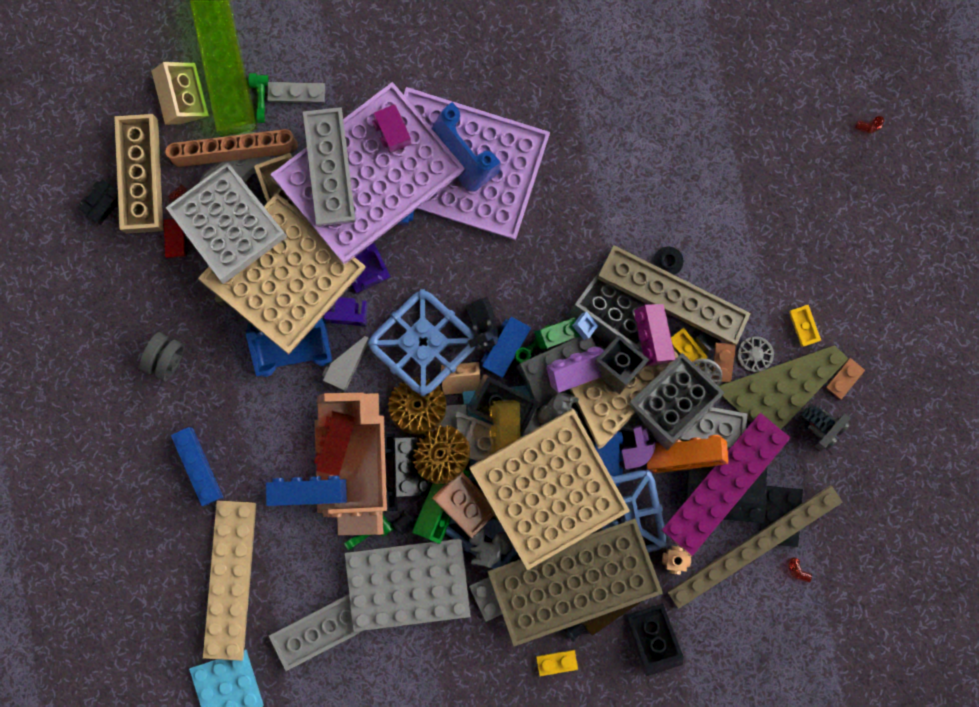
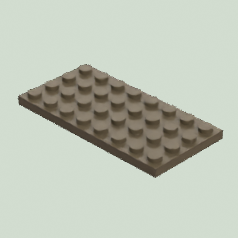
M636 519L590 534L529 570L526 569L520 559L488 571L514 646L663 594Z

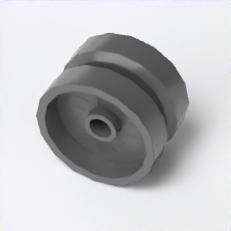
M157 332L144 350L140 361V370L148 374L155 372L156 378L164 382L168 381L175 373L182 359L185 349L184 343L178 340L170 341L169 336Z

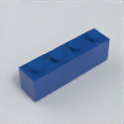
M188 427L172 434V440L201 506H207L224 498L194 429Z
M321 476L309 477V481H303V477L291 478V482H284V478H272L273 482L266 483V506L347 503L346 479H340V476H328V480H321Z

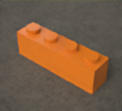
M710 435L706 439L694 437L690 438V441L683 442L678 440L668 451L660 443H655V451L647 462V469L656 474L728 464L727 441L720 435Z

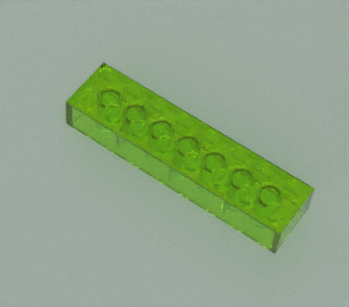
M190 0L217 133L224 137L258 129L231 0Z

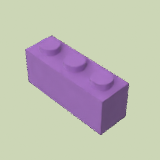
M591 347L586 352L570 355L569 358L555 360L552 364L547 365L551 387L560 393L602 377L595 360L604 350L600 347Z

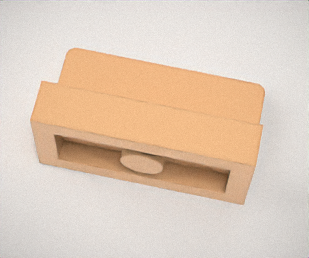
M479 362L459 364L456 367V371L450 373L442 381L444 395L475 391L480 383Z

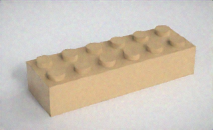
M153 114L115 116L120 230L125 234L164 231L158 119Z

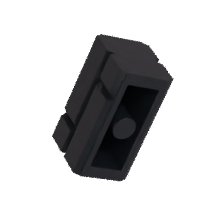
M103 179L100 182L97 181L92 186L91 194L81 200V207L79 208L80 211L99 225H102L118 204V190Z

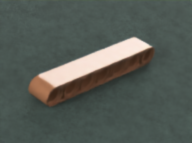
M284 129L172 143L167 146L165 153L175 166L184 167L294 153L298 148V142L291 131Z

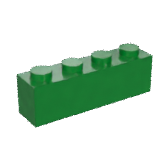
M464 469L463 473L469 477L470 472ZM446 483L432 484L412 533L438 544H441L451 517L432 498Z

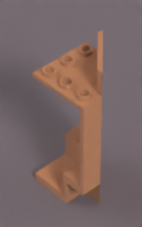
M324 393L317 396L318 419L314 420L316 477L321 476V480H328V476H340V479H346L347 503L317 504V513H323V517H337V535L383 534V511H387L384 416H379V394Z

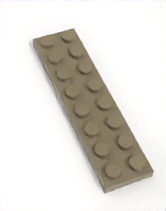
M615 245L597 278L649 305L664 304L665 313L725 343L734 344L735 346L738 344L751 314Z

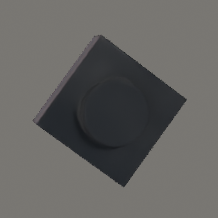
M705 332L694 340L706 355L715 349V343H722L719 339Z

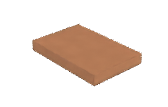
M463 472L456 479L446 483L432 498L471 538L495 515L486 496Z

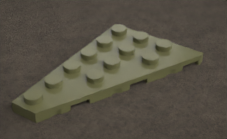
M834 345L718 387L725 392L722 397L737 412L747 414V421L750 424L761 413L778 428L782 429L848 358Z

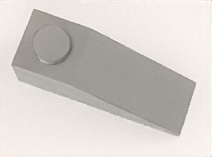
M364 336L334 360L330 367L326 366L322 374L324 377L323 381L346 391L367 347V341L370 339Z

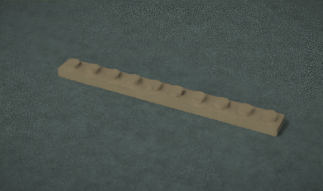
M831 485L667 592L677 607L681 608L843 503L834 488Z

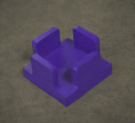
M375 243L370 244L355 256L357 260L366 266L364 271L352 283L356 293L391 278Z
M339 297L335 303V311L332 312V306L325 313L324 319L328 323L366 326L368 302L362 300L361 314H358L359 304L356 303L354 298Z

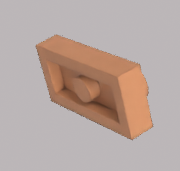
M715 343L713 361L722 370L721 382H731L736 348L734 344ZM713 375L711 378L719 379V376Z
M849 358L825 388L839 400H842L865 369Z

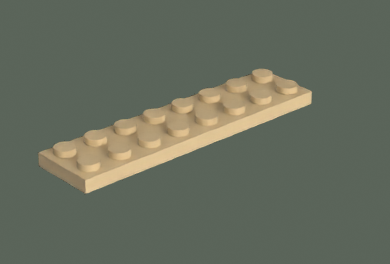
M217 501L203 651V658L240 661L244 659L256 503Z

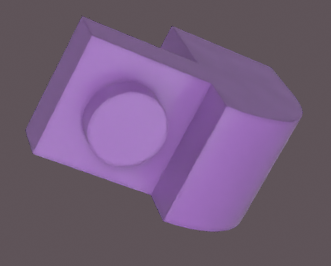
M644 424L634 427L636 445L624 446L622 449L625 469L645 465L655 451V442L647 443L650 439L649 431L644 428Z

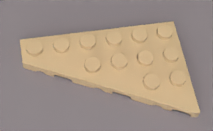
M673 346V350H674V354H675V359H676V358L678 357V354H677V352H676V350H675V348H674V346ZM672 362L658 366L645 365L643 370L620 395L607 385L602 377L569 389L572 396L579 398L576 404L598 449L603 448L636 413L629 402Z

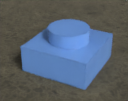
M588 312L581 313L572 325L584 340L589 339L598 327Z

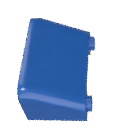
M451 102L442 110L431 128L465 168L463 173L457 177L459 182L466 190L476 191L500 173L501 162L490 151H484L478 156L472 152L456 130V124L461 116L459 109Z
M324 316L289 355L250 322L247 325L246 338L256 376L267 377L273 374L276 367L313 360L318 366H325L332 362Z

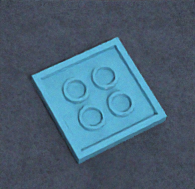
M246 649L244 650V659L242 661L215 659L189 669L201 707L264 706Z

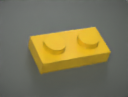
M809 305L789 311L801 347L821 341Z
M684 328L671 337L675 350L679 354L683 353L691 361L708 358Z
M575 650L536 656L540 676L578 670Z

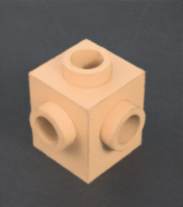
M672 546V549H666V553H663L662 564L665 569L669 570V573L681 574V571L687 572V567H690L691 556L681 547ZM676 557L681 558L680 564H675L674 560Z

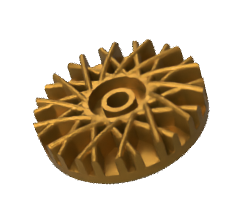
M416 377L414 381L421 386V380ZM430 379L426 381V386L431 382ZM400 382L398 388L394 387L388 403L390 417L394 424L402 431L410 434H424L428 430L435 429L443 421L447 408L446 398L440 386H437L426 396H421V394L413 391L405 382Z
M439 425V428L435 427V431L428 430V434L424 433L426 436L424 440L419 438L421 443L416 444L419 448L418 451L414 449L416 454L413 457L416 461L413 463L423 478L435 484H444L456 479L464 471L470 458V445L467 438L459 430L452 426L446 425L444 428L442 425Z

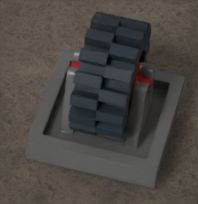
M812 404L800 415L801 420L809 426L808 429L820 439L815 445V448L820 452L823 449L828 450L837 441L835 436L837 434L840 436L850 426L847 422L851 418L845 413L837 420L827 411H821L820 408Z

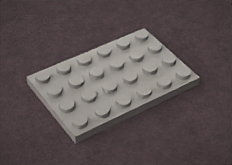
M228 162L166 207L222 284L287 238L284 231Z
M461 538L443 540L441 544L427 542L345 553L354 632L471 617Z

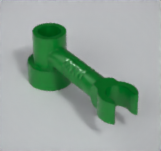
M249 73V88H257V123H265L264 93L265 86H268L269 82L268 75Z
M536 339L528 347H522L516 351L515 359L518 363L530 359L531 353L539 346ZM523 354L525 359H520L519 355Z
M384 514L382 537L395 530ZM357 535L345 542L344 545L347 550H351L371 535Z

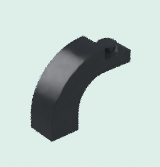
M486 296L466 305L474 329V335L468 340L470 348L476 346L478 352L495 346L498 342L496 319L489 299Z

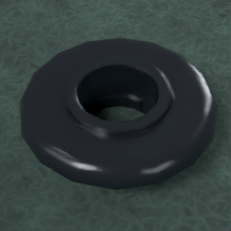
M662 247L654 256V265L673 275L679 273L683 267V255L675 247ZM665 256L673 257L674 264L672 266L664 264Z

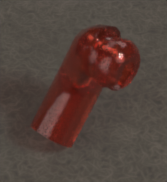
M876 116L875 119L868 123L858 120L855 129L872 134L884 126L885 120L882 116Z
M791 558L788 563V569L792 577L810 583L812 573L802 570L798 558Z

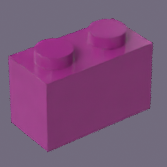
M395 104L374 112L372 123L376 132L380 131L382 135L380 141L384 149L388 148L389 153L411 145V137Z

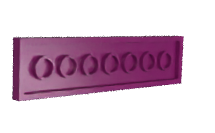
M759 413L728 450V464L715 466L661 531L692 557L789 441L790 437L763 414Z

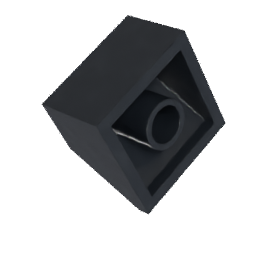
M618 335L595 360V363L604 382L620 395L643 370L649 359Z

